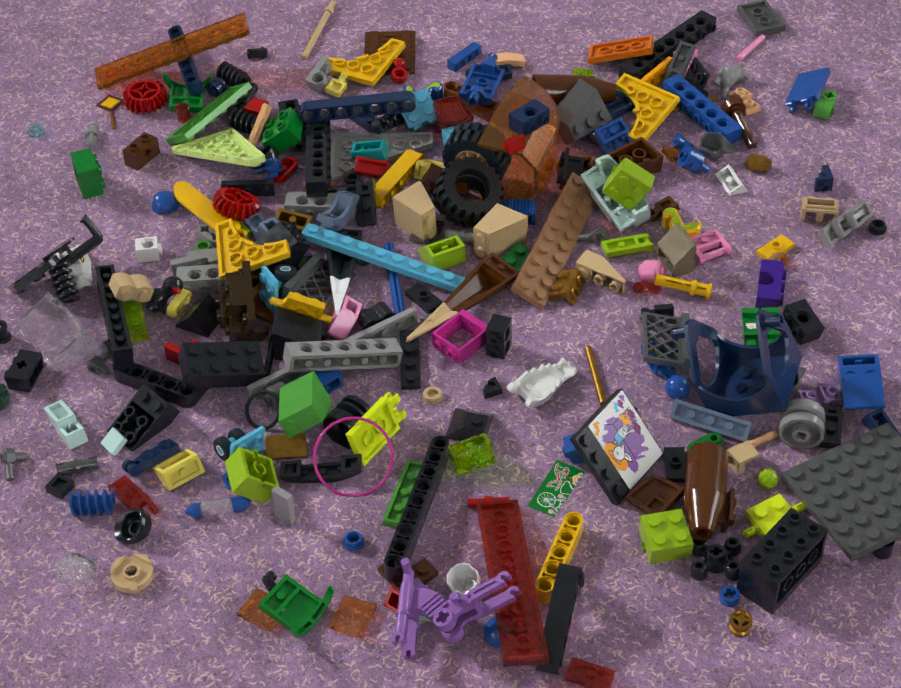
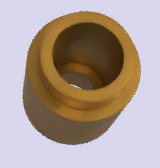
M752 153L751 156H747L745 165L748 166V170L769 173L772 159H769L768 156Z

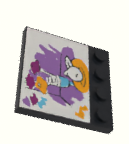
M617 389L570 438L579 455L614 505H619L664 454L623 389Z

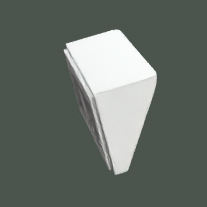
M729 164L715 174L729 196L748 192Z

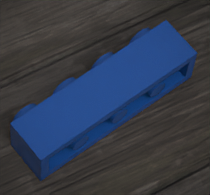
M476 42L469 44L447 60V68L456 72L481 54V45Z

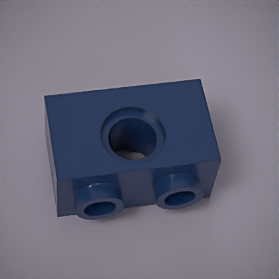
M534 99L509 113V128L517 134L526 136L549 123L550 108Z

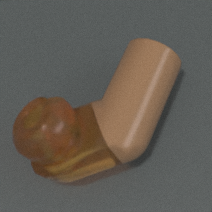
M775 252L767 259L783 261L784 266L790 262V258L781 252Z

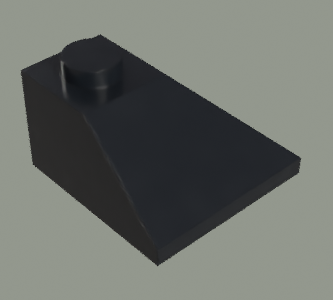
M455 408L445 437L452 440L485 445L494 415Z

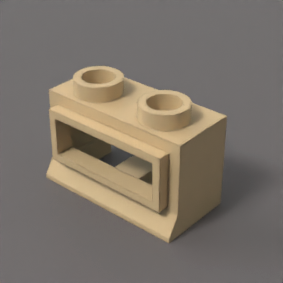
M802 197L801 221L804 222L806 212L816 213V222L818 223L823 221L824 213L834 214V219L839 216V200L830 197Z

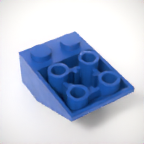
M878 354L838 356V381L844 410L855 411L859 409L875 410L885 408Z

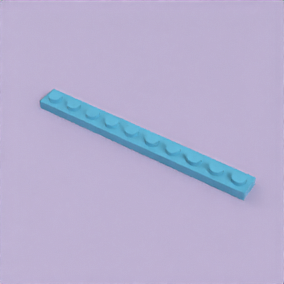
M308 223L301 232L309 242L451 292L465 279L463 276Z

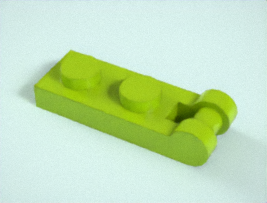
M647 233L601 241V248L606 258L644 251L647 253L655 250V246Z

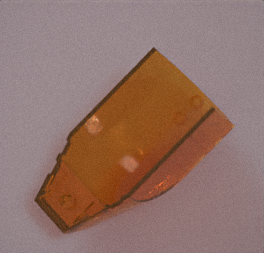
M522 76L516 81V86L512 85L511 90L506 91L477 143V147L508 153L502 146L503 142L508 138L519 135L509 128V113L534 99L550 108L549 123L524 136L525 149L512 153L511 163L503 179L500 181L504 185L503 200L538 199L540 193L545 190L546 181H549L551 178V171L558 157L559 113L557 106L543 87L526 76Z

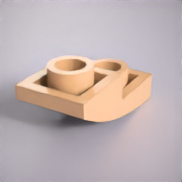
M507 52L496 54L498 56L496 65L510 64L513 67L519 66L524 68L526 64L523 54Z
M737 88L729 92L730 97L733 94H738L742 98L746 107L744 112L746 116L761 112V105L752 100V93L745 88Z

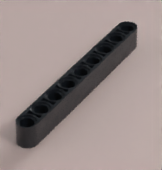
M435 436L431 440L384 558L385 579L390 583H398L403 579L404 571L401 560L403 558L411 560L449 459V439L445 436Z

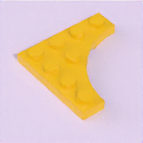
M391 38L375 54L356 57V60L345 61V58L328 57L333 66L329 74L339 77L341 73L348 74V80L374 87L406 47L405 42Z
M626 73L615 83L616 89L625 93L636 108L637 119L631 132L628 134L632 141L640 137L647 141L680 102L679 96Z
M232 218L215 224L218 268L221 280L225 279V273H238V268H241L242 261H250V268L253 271L262 266L291 257L289 243L286 239L257 245L252 241L243 239L237 233Z

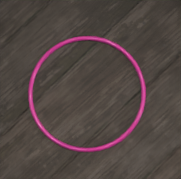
M345 417L331 423L319 435L313 451L314 469L322 484L330 491L348 497L365 496L376 491L387 480L394 461L393 446L387 433L375 422L362 417ZM346 420H362L374 425L386 437L390 447L391 461L386 476L376 487L361 494H345L331 488L321 477L316 464V451L322 436L332 426Z

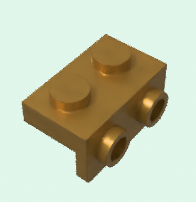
M578 268L562 270L557 274V279L551 287L549 300L567 299L570 305L576 304L586 283L584 276Z

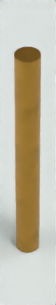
M588 345L584 349L601 406L607 399L592 346Z

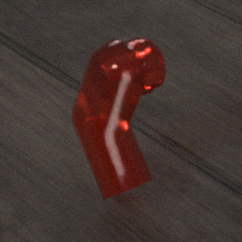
M642 280L634 283L633 290L638 294L652 292L658 295L661 291V286Z

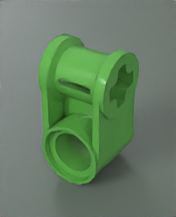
M832 90L824 91L814 107L812 116L829 121V117L832 116L835 109L834 103L837 99V94Z

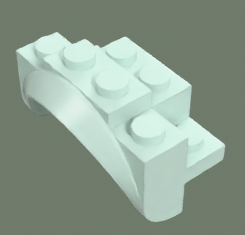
M607 154L597 158L595 166L581 174V178L590 189L591 197L608 221L614 223L617 229L622 232L631 225L637 227L649 220L650 210L645 197L630 211L602 193L605 180L612 173L613 167L619 165Z

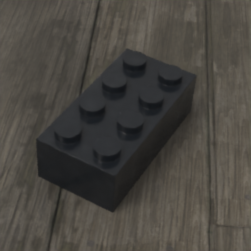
M259 341L183 343L178 354L184 389L246 387L264 378L266 375Z

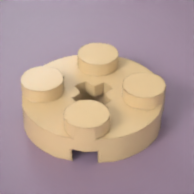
M132 554L133 556L127 558L122 556L110 568L111 582L114 588L120 592L138 594L141 590L148 587L153 580L154 570L151 561L142 554ZM136 571L135 575L128 576V572L133 573Z

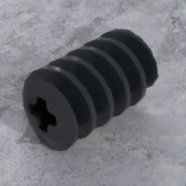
M227 61L222 62L217 68V78L223 79L230 87L247 82L251 83V78L247 72L238 69V67L229 64Z
M235 108L229 116V125L231 128L233 127L236 130L251 134L258 115L256 116L253 113L250 114V112Z
M70 262L57 264L48 271L52 275L51 281L55 282L52 286L54 289H57L54 293L56 296H59L57 298L58 303H71L81 298L80 296H75L79 290L73 289L77 283H71L75 276L68 275L73 271V269L66 268L71 264Z

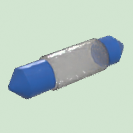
M243 496L200 501V503L191 504L185 510V513L193 518L231 514L247 510L252 501Z

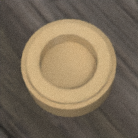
M428 387L423 391V400L428 404H438L443 398L442 390L438 387Z

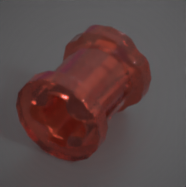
M186 102L178 103L175 106L179 123H186L192 118L189 114L190 105Z

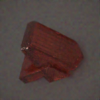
M458 95L445 97L433 102V108L437 116L434 125L435 133H442L444 128L474 120V116Z

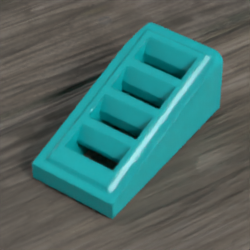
M386 139L354 142L350 155L351 157L360 156L386 160L389 147Z

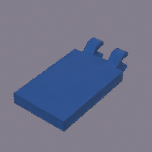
M829 67L798 74L785 101V106L790 107L789 113L796 112L798 105L805 104L804 110L811 109L813 102L819 100L831 73Z

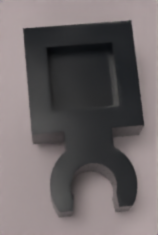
M673 303L654 305L653 310L649 308H642L640 310L641 314L649 312L674 317Z

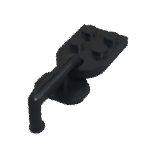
M87 214L81 218L80 223H83L93 236L73 251H71L68 245L75 240L74 237H70L42 258V263L8 287L12 293L25 292L31 287L29 285L31 282H38L46 276L44 273L55 265L70 262L69 266H71L103 242V235L92 220L87 217ZM66 251L68 255L60 260L56 253L58 252L61 255Z

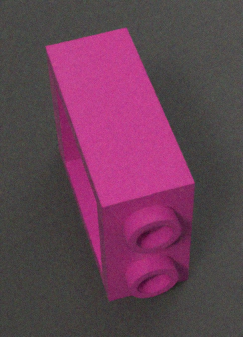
M462 309L432 332V346L435 350L447 355L450 360L461 364L486 344L487 324ZM461 328L475 336L461 348L447 341L450 336Z

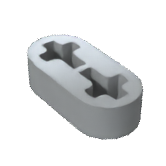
M206 223L197 227L198 237L203 241H208L212 247L217 248L215 231Z

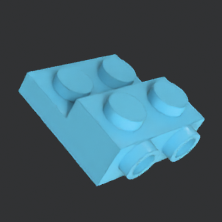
M426 87L414 93L416 108L412 112L401 113L410 132L420 131L423 129V126L435 124L440 119V114Z

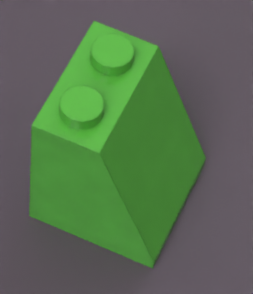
M314 370L280 388L278 422L288 438L323 422L334 405Z

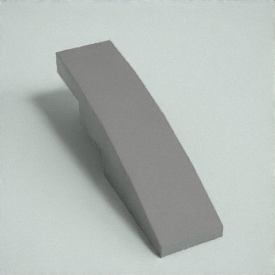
M864 199L818 231L817 234L825 248H828L852 230L860 227L874 214Z

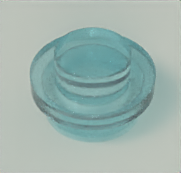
M33 123L29 126L28 134L31 137H40L45 133V128L40 123Z

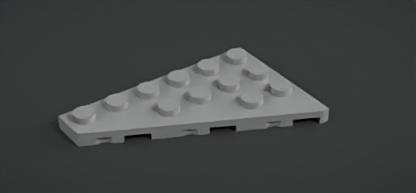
M433 132L332 133L330 152L331 181L345 177L348 173H354L356 157H351L350 155L354 142L386 139L389 152L387 159L382 161L392 162L398 160L407 149L419 153L432 149Z

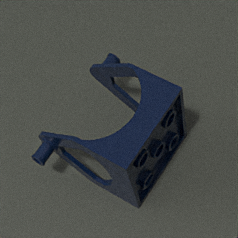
M765 310L757 311L756 328L759 346H746L731 342L718 334L715 328L694 319L687 320L685 326L672 327L671 337L673 340L686 338L692 383L705 408L732 417L785 412L802 354L782 313L771 314ZM769 328L782 332L777 339L768 343L767 333ZM699 336L712 340L716 351L714 376L706 387L701 381L696 342Z

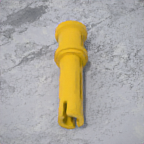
M660 274L656 275L654 285L689 292L690 296H703L708 300L712 289V283L704 284L697 282L695 279L686 281Z

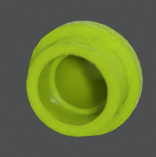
M771 468L764 469L758 474V482L762 487L770 489L778 484L779 477L776 471Z

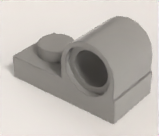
M323 55L305 79L310 89L320 93L325 92V87L329 83L326 75L333 68L328 57Z

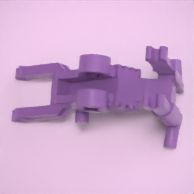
M403 558L401 560L404 571L403 581L400 586L398 610L395 615L397 617L395 633L391 636V642L394 646H397L398 640H400L404 645L402 651L404 659L408 660L411 654L412 658L416 660L418 658L416 642L417 633L420 628L419 616L427 617L441 631L449 643H456L463 638V627L466 623L478 617H485L512 602H516L513 594L520 595L521 591L517 586H511L506 591L482 602L481 599L507 586L504 579H512L509 572L501 571L496 577L469 590L467 594L459 596L457 592H452L449 595L450 599L445 600L441 594L424 585L419 578L414 579V570L409 559ZM455 628V633L451 635V630Z

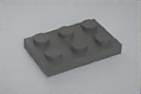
M767 0L737 5L736 11L756 37L761 34L766 35L785 31L786 25Z

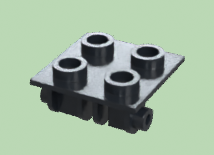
M695 57L684 79L708 98V92L704 90V87L710 78V74Z

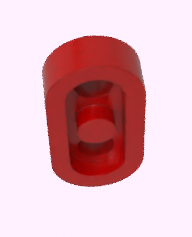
M286 157L280 161L283 171L278 172L279 176L272 178L275 183L285 182L298 169L295 158Z

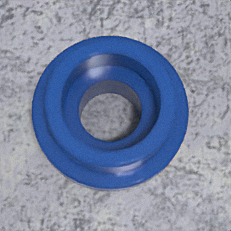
M350 531L345 535L343 545L349 551H358L364 546V537L357 531Z

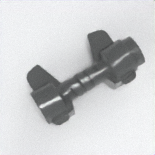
M107 339L101 344L102 353L99 356L94 355L92 359L87 361V368L92 373H101L103 375L111 373V370L104 362L111 354Z

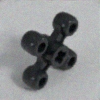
M727 538L724 546L719 544L708 546L707 541L692 540L694 544L692 554L696 557H704L703 561L697 560L691 565L690 571L694 580H705L710 571L712 573L724 572L728 580L738 581L740 563L738 561H729L728 559L729 557H737L741 554L742 544L738 538Z

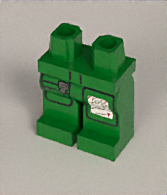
M779 307L761 308V310L771 314H779ZM742 308L743 340L746 346H759L756 328V313L759 311V308ZM769 328L767 333L768 343L780 336L778 330Z

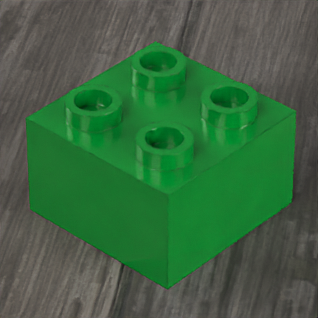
M289 107L279 112L277 116L269 118L265 123L262 145L265 148L272 145L281 154L299 143L303 129V121L300 119V116Z
M91 148L70 153L75 177L83 199L104 194L103 188L106 186L101 176L103 172L97 155L92 153Z

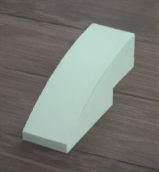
M62 400L44 407V411L70 450L88 442L84 428L77 421L75 414Z

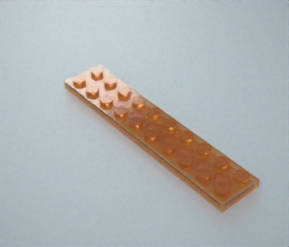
M245 12L96 67V85L99 90L107 89L112 85L123 83L128 79L139 77L147 72H153L160 67L169 66L176 61L185 60L187 57L198 55L219 45L228 44L235 39L244 38L250 34Z

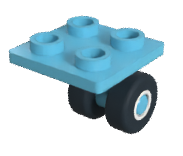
M281 264L276 266L274 275L266 266L261 267V273L259 274L261 283L259 297L273 314H275V308L278 306L269 304L271 296L278 298V295L281 296L283 286L297 274V269L292 265Z
M260 426L248 434H245L240 428H234L228 432V438L220 436L214 440V450L224 461L239 446L250 451L256 449L262 455L265 428Z

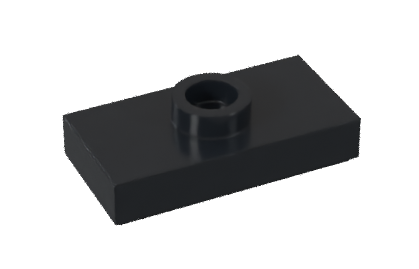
M420 283L405 291V296L427 314L433 313L443 303V301Z
M664 447L666 479L674 483H685L686 461L684 447Z

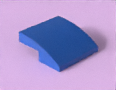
M622 117L594 131L603 155L632 142L628 135L630 129Z

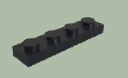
M400 330V347L403 351L401 359V390L421 389L419 337L406 343L407 337L414 330Z

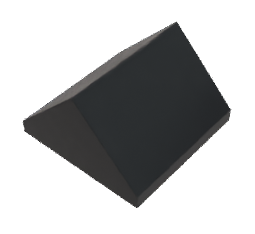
M208 293L196 300L175 326L208 338L220 323L216 321V309H218V306H215L214 298Z

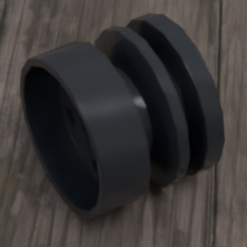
M347 395L337 404L335 409H332L322 422L323 428L325 429L331 423L345 417H362L370 409V406L356 396ZM346 420L337 423L328 429L326 434L333 442L346 449H352L345 434L359 420Z

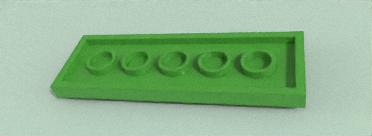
M247 82L229 87L166 138L169 145L174 143L178 145L184 141L189 142L193 140L196 133L204 131L207 124L215 122L217 116L226 113L228 107L234 106L239 98L245 97L248 94L247 91L252 88L250 83Z

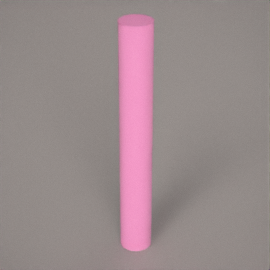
M761 34L735 57V61L740 62L766 39L765 35Z

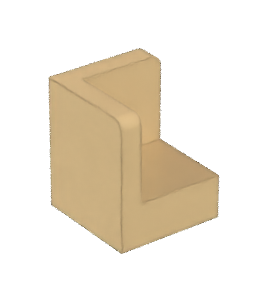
M748 440L727 449L729 455L728 465L737 475L744 472L746 462L759 456V452Z

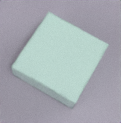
M112 427L101 441V444L115 456L128 440L117 429Z

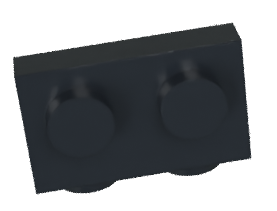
M566 147L565 151L561 152L559 167L562 168H559L556 184H559V190L563 189L572 172L580 177L583 173L584 157L570 156V147Z

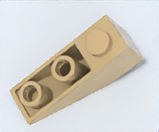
M586 250L576 261L575 268H578L585 279L594 282L598 286L609 288L613 292L625 294L626 280L603 256Z

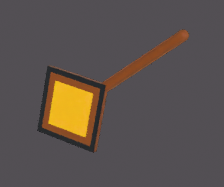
M108 95L96 106L110 112L112 129L114 130L113 111L123 103V99Z

